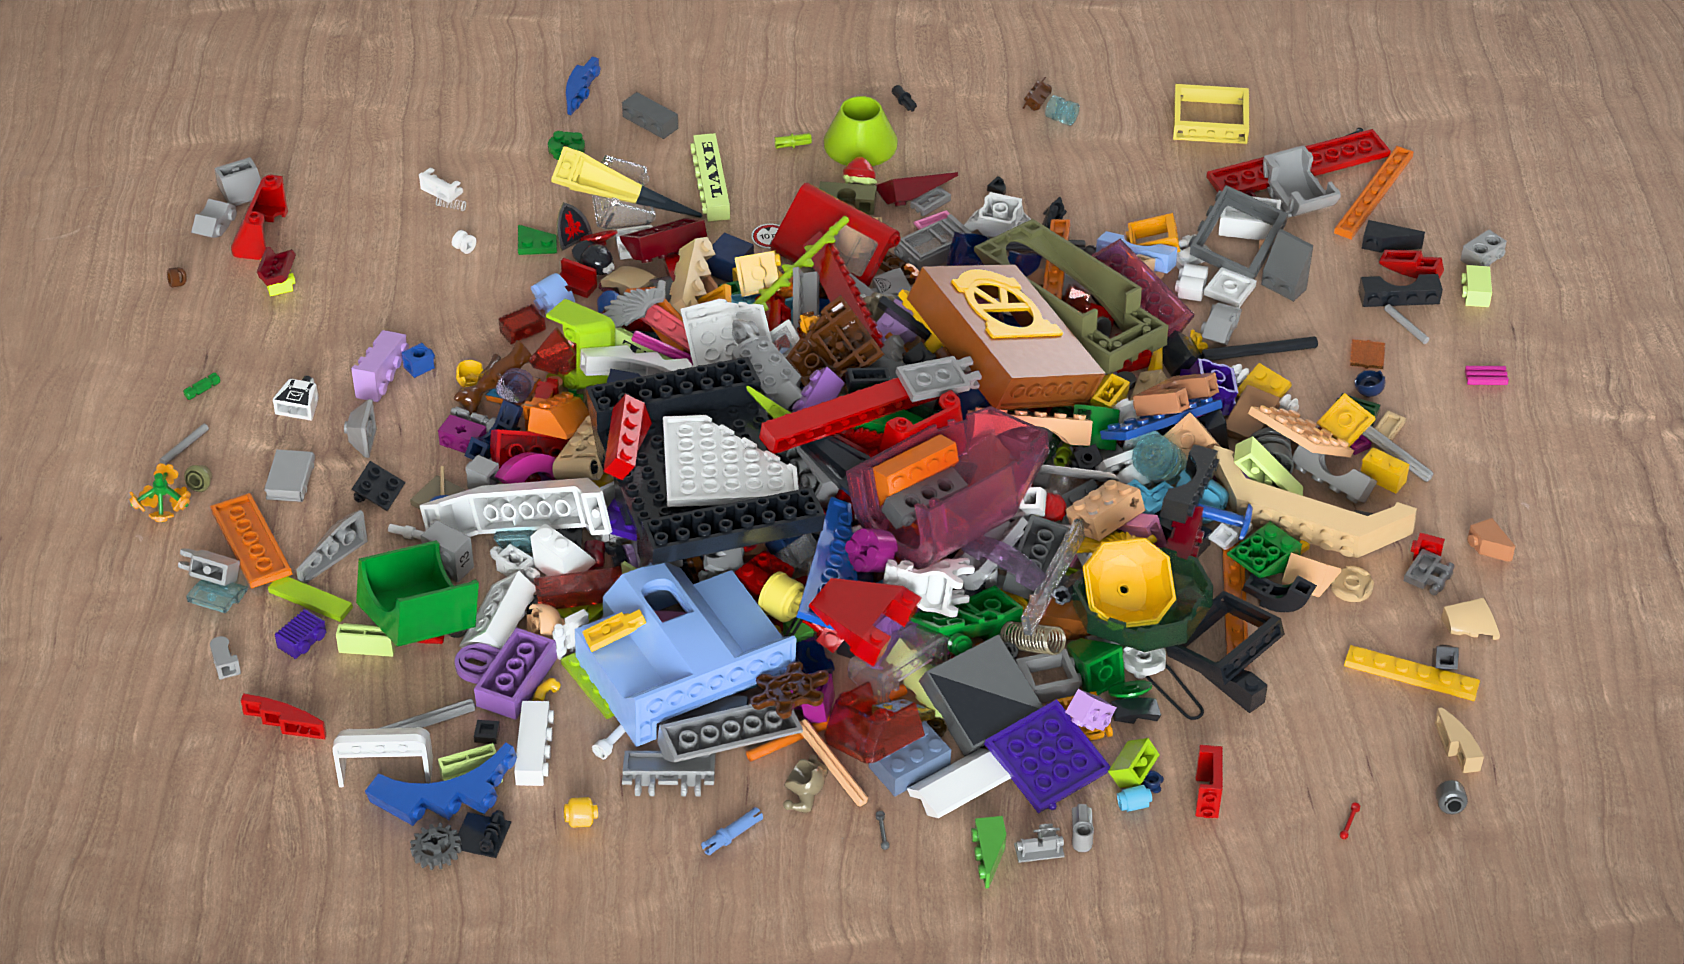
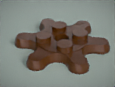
M792 662L787 666L786 672L782 675H759L756 678V683L765 691L753 696L750 699V703L756 710H761L768 706H776L777 715L782 719H787L792 715V711L796 706L802 704L820 706L823 703L824 694L815 689L828 682L829 673L825 670H819L812 674L803 673V664L801 662Z

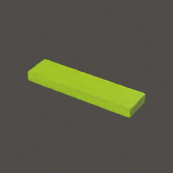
M288 576L273 581L268 586L269 593L339 622H342L353 609L351 602Z

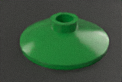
M1128 681L1110 687L1108 693L1110 696L1117 698H1139L1138 696L1147 693L1153 686L1149 681Z

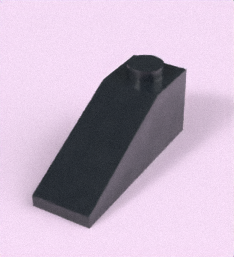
M1368 220L1361 249L1380 253L1384 252V250L1422 249L1425 232Z
M1243 669L1225 685L1203 675L1248 713H1251L1265 703L1268 685L1250 671Z

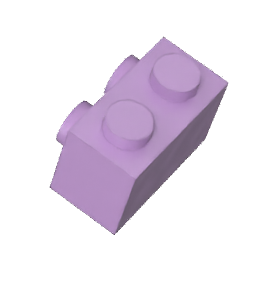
M1078 689L1065 713L1072 717L1071 721L1081 727L1084 726L1092 731L1095 728L1104 731L1105 727L1110 724L1111 717L1117 707L1101 697Z

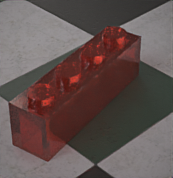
M621 566L534 578L537 604H548L556 609L603 603V596L622 575Z

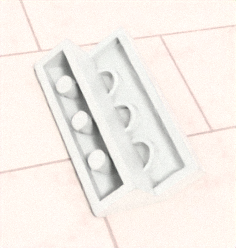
M980 748L908 787L907 790L910 797L921 799L927 816L940 818L1011 777L989 750Z

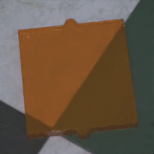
M1352 339L1350 366L1365 367L1366 369L1384 368L1385 343Z

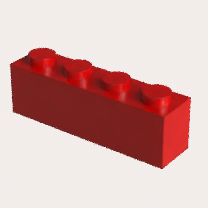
M627 394L613 407L603 472L620 480H623L635 467L637 452L652 424L645 403Z
M491 430V459L499 464L500 469L510 458L526 452H536L557 458L571 438L562 439L528 431Z

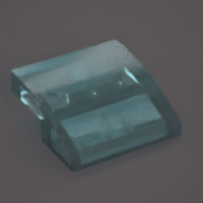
M202 579L187 594V602L227 613L233 603L238 604L248 587L234 582L223 586Z

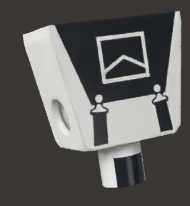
M304 376L302 380L289 379L273 398L275 414L312 421L318 402L317 385L310 376Z

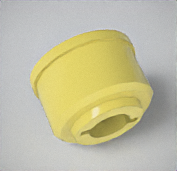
M776 572L765 583L759 596L758 605L766 615H770L783 623L788 622L797 616L804 585L790 578L784 572Z

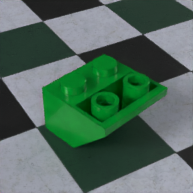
M1075 404L1074 414L1086 415V419L1093 421L1090 446L1096 444L1098 449L1116 451L1117 440L1101 439L1100 431L1108 429L1110 424L1119 423L1120 410ZM1071 445V446L1080 447V446H1082V445Z

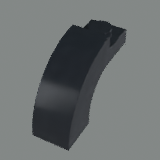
M1252 573L1244 584L1242 591L1261 600L1259 606L1271 611L1285 613L1302 608L1311 597L1317 585L1300 576H1297L1293 583L1282 585L1272 582L1265 577L1258 578Z

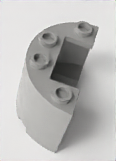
M1304 145L1266 155L1263 159L1264 178H1268L1270 187H1267L1271 199L1281 200L1280 210L1288 213V217L1333 206L1341 197L1339 189L1332 182H1328L1327 189L1324 190L1318 179L1311 173L1313 155Z

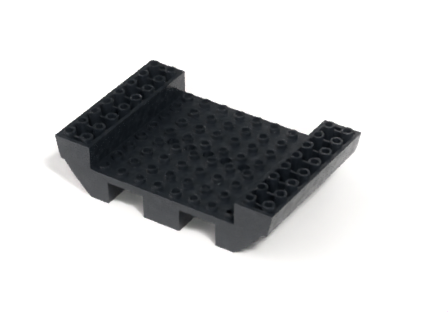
M749 357L586 387L588 411L598 458L603 470L613 407L625 394L645 403L652 422L637 452L635 467L623 480L614 477L615 500L625 524H633L637 533V554L643 567L823 531L825 513L812 487L802 488L799 480V490L724 505L667 507L664 416L706 415L712 418V422L720 426L722 424L733 430L737 437L741 439L745 437L757 444L758 449L764 452L768 450L759 436L762 423L769 420L764 408L747 391L746 387L750 386L761 393V382ZM785 451L775 454L780 457L781 462L786 465L790 463Z

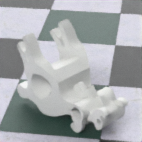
M969 558L943 559L919 570L913 568V562L905 560L897 565L896 561L889 559L886 563L883 584L904 586L922 597L918 607L923 611L956 617L958 615V608L954 605L968 603L970 598L968 595H964L965 591L961 589L963 580L957 576L973 574L975 568L969 565Z

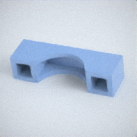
M1106 231L1097 239L1096 257L1128 264L1129 257L1142 254L1156 259L1154 271L1167 274L1176 266L1178 248L1164 244L1152 246L1135 245L1127 242L1124 239V235Z

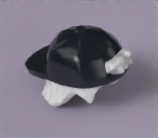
M584 240L573 247L572 254L576 262L596 269L597 276L609 275L614 270L613 256L604 245Z

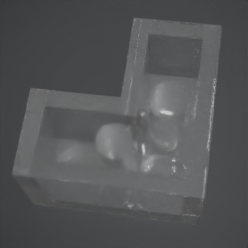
M806 534L774 554V556L794 567V573L799 571L802 574L808 570V562L813 559L817 542L812 534Z

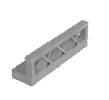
M799 267L793 268V326L799 337L804 339L806 334L803 333L800 327V315L819 317V274L817 271L803 273Z

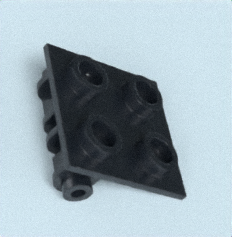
M369 461L351 490L355 492L354 500L360 503L368 499L388 511L406 482Z
M500 810L492 813L491 817L467 812L458 836L461 838L462 851L497 858L512 822L505 820L504 813Z

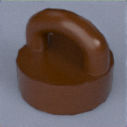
M175 267L167 270L169 286L174 288L183 286L186 283L187 275L183 268ZM178 272H180L181 275H182V280H181V281H180V277H179V273H178Z

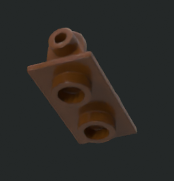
M1046 77L1041 82L1037 81L1031 89L1034 92L1029 91L1024 98L1026 103L1023 109L1028 105L1033 111L1039 110L1051 94L1052 87L1044 83Z

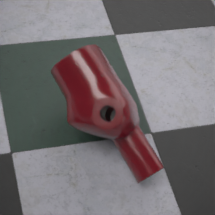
M598 540L586 541L583 550L596 561L586 571V575H588L592 570L595 572V568L604 566L606 551L604 542Z

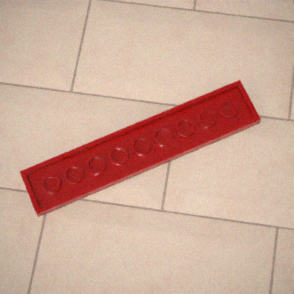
M1373 129L1305 146L1313 155L1310 171L1314 176L1386 158L1391 153V150ZM1264 157L1207 172L1206 176L1217 192L1219 190L1223 191L1225 185L1240 192L1249 190L1256 192L1270 187L1268 178H1264Z

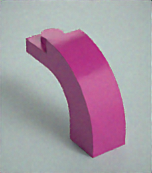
M536 452L521 453L506 461L494 477L503 484L524 483L533 473L542 472L551 480H557L553 475V463L556 458Z

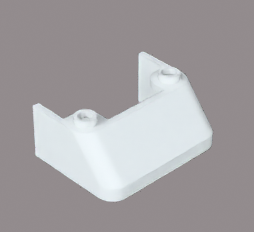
M421 727L346 729L341 731L333 742V755L339 787H344L346 759L353 757L422 756L426 783H431L433 753L430 733L426 729Z

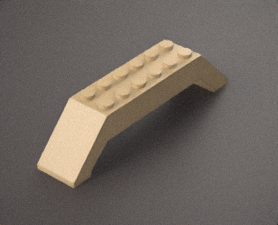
M1216 445L1213 447L1214 450L1218 451L1217 459H1220L1218 469L1214 472V475L1219 485L1224 487L1229 494L1228 504L1232 512L1245 516L1247 506L1251 504L1253 510L1250 523L1254 526L1261 528L1268 522H1272L1295 539L1320 546L1324 550L1339 552L1346 557L1352 556L1355 558L1364 556L1412 535L1415 530L1417 508L1396 502L1394 507L1365 516L1247 479L1241 469L1234 463V451Z

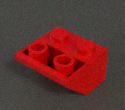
M764 550L736 570L734 574L758 604L760 593L767 580L779 571L786 573L791 578L794 573V567Z

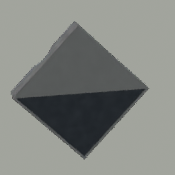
M999 635L926 671L919 680L933 706L944 718L950 734L964 757L980 748L986 747L984 743L989 737L1043 707Z

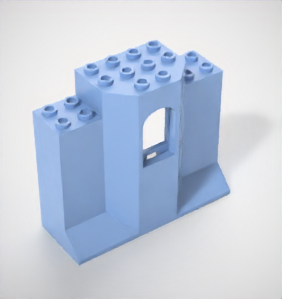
M670 563L640 567L622 574L603 596V618L575 629V650L579 665L589 675L592 684H595L599 694L606 700L610 710L637 747L657 739L656 724L754 686L757 684L756 678L761 674H770L772 676L784 674L787 666L796 660V637H782L732 570L692 584L680 567ZM679 603L686 614L662 622L654 611H659ZM640 609L646 621L644 625L637 628L634 632L591 652L582 633L584 630L618 613L630 614Z

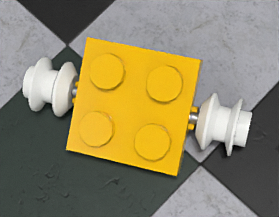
M1258 363L1250 374L1248 368L1242 370L1241 364L1231 367L1234 368L1237 386H1239L1236 397L1240 398V394L1243 393L1246 386L1250 385L1279 397V409L1298 411V399L1291 400L1290 394L1285 395L1292 384L1284 377L1261 363Z

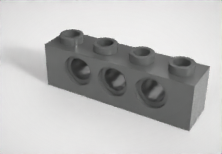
M952 466L887 497L881 511L896 529L902 526L907 527L919 518H926L933 511L943 510L948 504L952 502L957 503L962 500L968 484Z

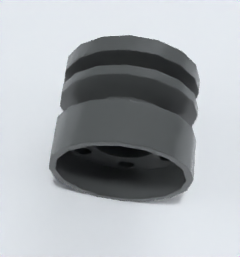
M1273 428L1260 429L1250 436H1253L1290 474L1293 472L1292 448L1288 437Z

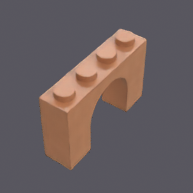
M1216 373L1173 376L1133 396V407L1136 410V415L1148 416L1180 413L1190 408L1188 399L1207 398L1219 393Z

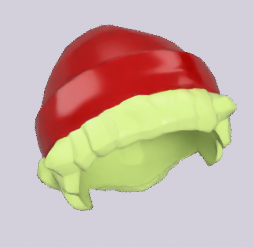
M864 157L854 158L843 169L845 183L877 184L875 180L876 172Z

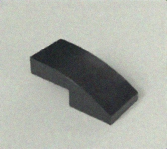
M1125 698L1110 702V704L1117 707L1113 713V719L1117 722L1134 724L1138 718L1158 721L1161 717L1157 699Z

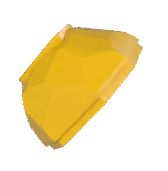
M1146 538L1101 542L1083 565L1089 611L1112 629L1158 624L1176 600L1170 557ZM1120 587H1125L1127 593H1122Z

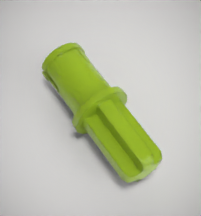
M791 133L790 136L774 137L776 149L784 147L795 148V146L812 143L810 133L799 135Z
M1064 442L1057 449L1056 457L1054 458L1056 466L1064 467L1067 461H1069V457L1072 455V451L1069 448L1070 444Z

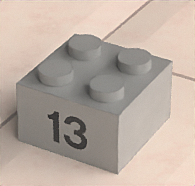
M436 520L421 535V542L423 544L437 540L440 543V556L445 572L449 579L459 582L474 568L471 537Z

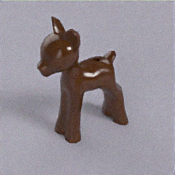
M517 340L512 351L506 357L501 359L498 354H493L488 366L479 374L476 385L461 388L455 394L454 400L469 411L471 416L472 412H477L483 393L508 384L524 364L533 360V356Z

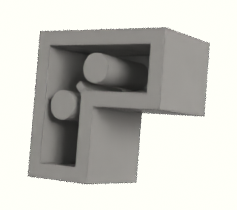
M477 455L466 466L468 490L479 486L498 484L500 481L494 476L499 470V464L492 461L491 458L487 459Z

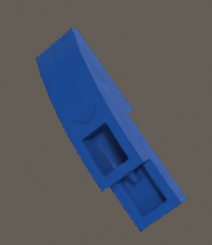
M592 56L584 66L576 65L571 72L566 85L568 115H572L580 107V104L588 98L590 93L588 87L595 77H598L600 74L599 58Z

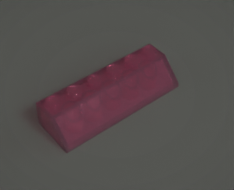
M1121 239L1091 255L1142 287L1140 308L1167 324L1168 336L1175 330L1182 333L1194 318L1195 314Z

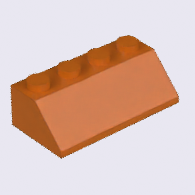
M562 392L531 406L528 431L569 439L590 414L581 398L575 397L570 392Z
M940 434L871 468L878 506H883L887 497L952 466L954 467L959 461L956 442Z

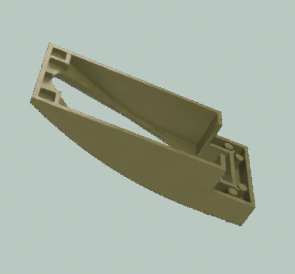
M1031 219L974 247L975 253L984 265H1010L1006 254V246L1010 242L1022 243L1061 269L1089 291L1111 315L1123 333L1111 339L1097 330V309H1092L1082 314L1028 279L1107 375L1122 369L1125 360L1128 359L1131 362L1137 360L1140 352L1146 349L1154 352L1167 345L1168 325L1140 308L1142 287L1036 220Z

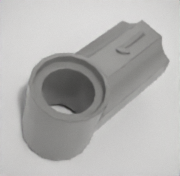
M1078 804L1072 808V847L1078 852H1087L1093 845L1092 808H1089L1086 804Z

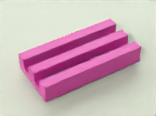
M1506 366L1465 367L1467 385H1508L1509 379Z

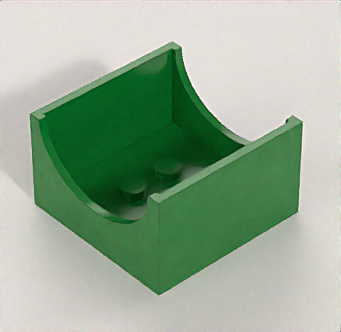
M437 540L358 558L356 603L397 647L476 627L479 582L475 579L472 582L454 586L443 567L440 556V543Z

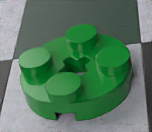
M555 131L553 137L548 141L549 154L551 153L553 158L559 160L564 146L584 153L585 141L583 135L579 132Z

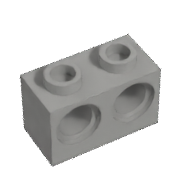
M1487 230L1463 246L1461 261L1467 265L1489 267L1491 263L1504 256L1507 241L1491 230Z

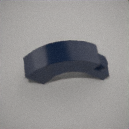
M503 400L493 427L482 437H471L464 456L472 460L477 455L490 459L491 430L520 431L521 427L517 425L522 415L523 407L508 400Z

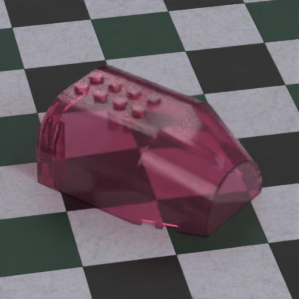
M991 406L966 414V420L955 423L954 419L947 420L948 426L937 429L936 424L928 426L846 471L851 502L858 522L862 528L883 529L891 532L898 546V552H895L894 556L903 561L913 562L917 568H927L1011 520L1016 515L1048 455L1049 439L1046 430ZM940 434L956 442L959 461L954 468L968 484L967 488L944 501L934 497L929 499L930 508L925 507L923 503L915 504L917 520L907 527L902 526L896 529L881 511L883 506L880 507L873 467Z

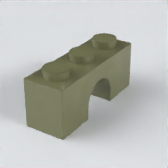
M820 181L819 189L845 203L853 204L856 209L866 214L874 215L877 186Z

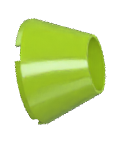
M856 96L844 101L824 136V149L828 156L846 166L856 157H864L872 166L880 165L888 161L895 154L898 144L897 136L880 103L866 96Z

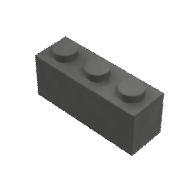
M638 92L622 102V114L625 119L662 139H665L678 129L677 113Z

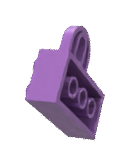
M516 627L502 649L482 643L463 647L455 656V669L460 678L477 684L474 688L477 707L516 720L521 713L522 701L530 700L556 661V641ZM476 659L486 664L484 666H477L466 661Z

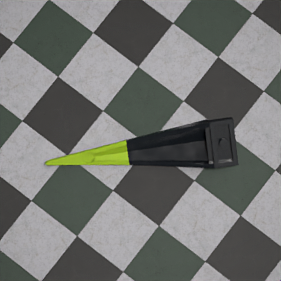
M746 386L747 391L773 419L791 413L755 389ZM827 436L799 446L827 477L853 500L857 501L874 485L871 468L879 464L870 456L838 439Z

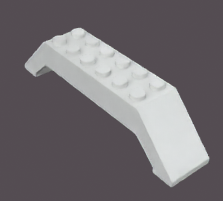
M589 478L485 485L420 505L426 530L438 520L469 537L478 534L535 531L545 523L553 529L586 527L590 530L591 535L612 533L603 492Z

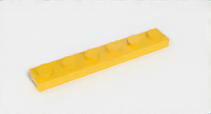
M1350 645L1344 666L1471 701H1475L1480 680L1353 645Z

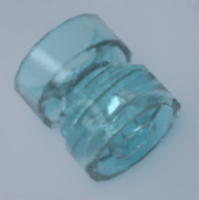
M1053 95L1047 104L1045 115L1050 119L1059 120V122L1071 126L1077 119L1080 107L1075 102L1066 101L1060 96Z

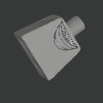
M901 268L874 276L872 279L871 290L877 293L898 295L902 289L911 291V286Z

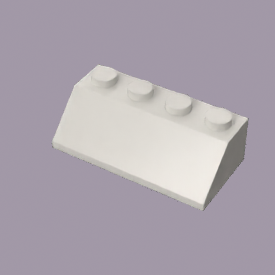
M519 571L493 584L477 612L476 627L467 630L459 646L463 648L470 644L482 643L502 649L517 627L518 622L525 616V609L533 601V594L537 587Z

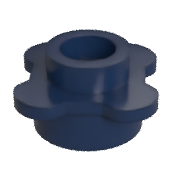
M1150 770L1141 785H1144L1146 789L1149 788L1153 793H1159L1161 791L1160 785L1163 783L1164 778L1158 772Z

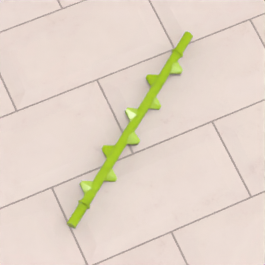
M843 216L814 245L805 246L806 253L793 265L783 264L782 269L785 273L768 289H760L759 293L761 296L753 304L763 305L764 311H767L768 306L765 302L781 287L791 285L789 279L793 276V268L813 267L814 263L811 258L825 244L836 241L834 236H837L838 232L849 222L848 217Z

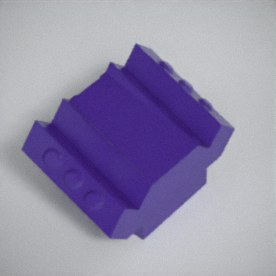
M1198 358L1190 369H1181L1180 376L1215 372L1219 393L1211 397L1213 400H1221L1223 408H1220L1222 415H1230L1236 405L1235 397L1238 394L1234 368H1230L1225 364L1213 363L1208 359Z

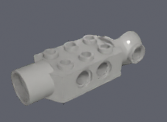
M734 320L732 323V335L738 346L732 352V360L749 357L761 382V394L792 413L793 405L802 396V390L800 389L801 376L767 336H759V330L753 321Z

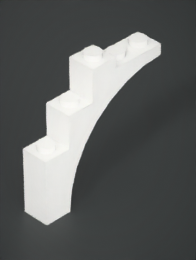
M628 345L581 348L580 368L586 376L609 375L610 369L648 376L694 367L687 358L664 360L658 352L634 353Z

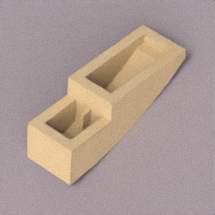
M1438 708L1435 725L1447 757L1457 756L1463 773L1481 771L1484 756L1471 733L1444 708Z

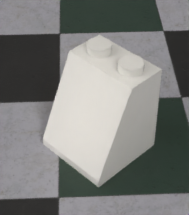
M546 523L530 536L535 568L565 589L569 588L596 563L595 559Z

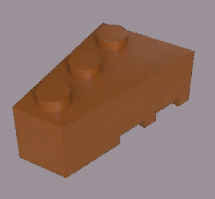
M1029 594L1027 623L1060 627L1065 633L1066 641L1078 640L1080 638L1085 639V636L1090 635L1096 636L1097 620L1096 616L1089 611L1088 603L1070 601L1060 605L1055 602V598L1048 597L1047 600L1036 599V595ZM1052 630L1054 633V641H1056V634L1054 630ZM1056 630V632H1057V639H1058L1057 641H1059V633H1058V631ZM1050 632V642H1052V633H1051V632Z

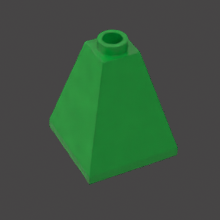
M1083 638L1071 641L1067 645L1066 650L1069 657L1074 659L1076 673L1081 675L1083 691L1088 693L1096 691L1097 695L1108 691L1110 687L1125 682L1121 645Z

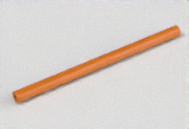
M901 684L829 715L827 722H813L811 725L817 733L872 710L877 707L875 705L890 702L908 693L907 688L904 684ZM801 733L776 738L746 751V756L751 762L804 739Z

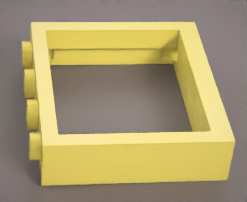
M1175 84L1173 140L1247 144L1249 135V88ZM1181 101L1242 105L1243 124L1180 121Z

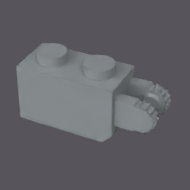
M186 548L180 550V555L191 558V561H179L178 567L189 571L188 574L190 576L223 586L237 581L240 566L239 560L205 550L195 551Z

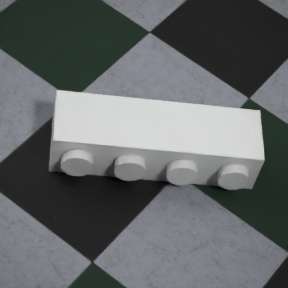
M522 701L516 752L517 759L514 770L516 785L543 786L544 776L549 775V763H546V759H550L551 747L548 745V741H552V728H549V726L554 724V710H550L549 701Z

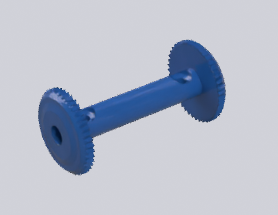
M1199 503L1198 506L1204 507L1203 518L1240 527L1241 531L1238 540L1245 538L1252 518L1253 507L1251 504H1248L1244 516Z

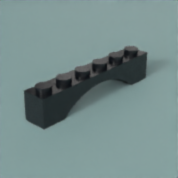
M1195 444L1192 446L1185 469L1191 481L1179 487L1168 489L1163 499L1160 517L1185 524L1188 517L1193 516L1195 507H1198L1200 498H1203L1205 489L1208 488L1210 480L1213 479L1214 472L1218 469L1220 459H1217V450Z

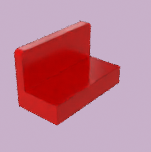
M566 258L561 260V272L559 275L568 284L565 286L566 290L588 298L597 288L596 269Z

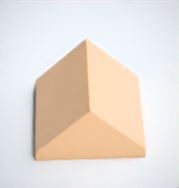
M1291 553L1282 578V585L1291 584L1297 576H1300L1317 585L1312 595L1320 597L1341 573V568Z

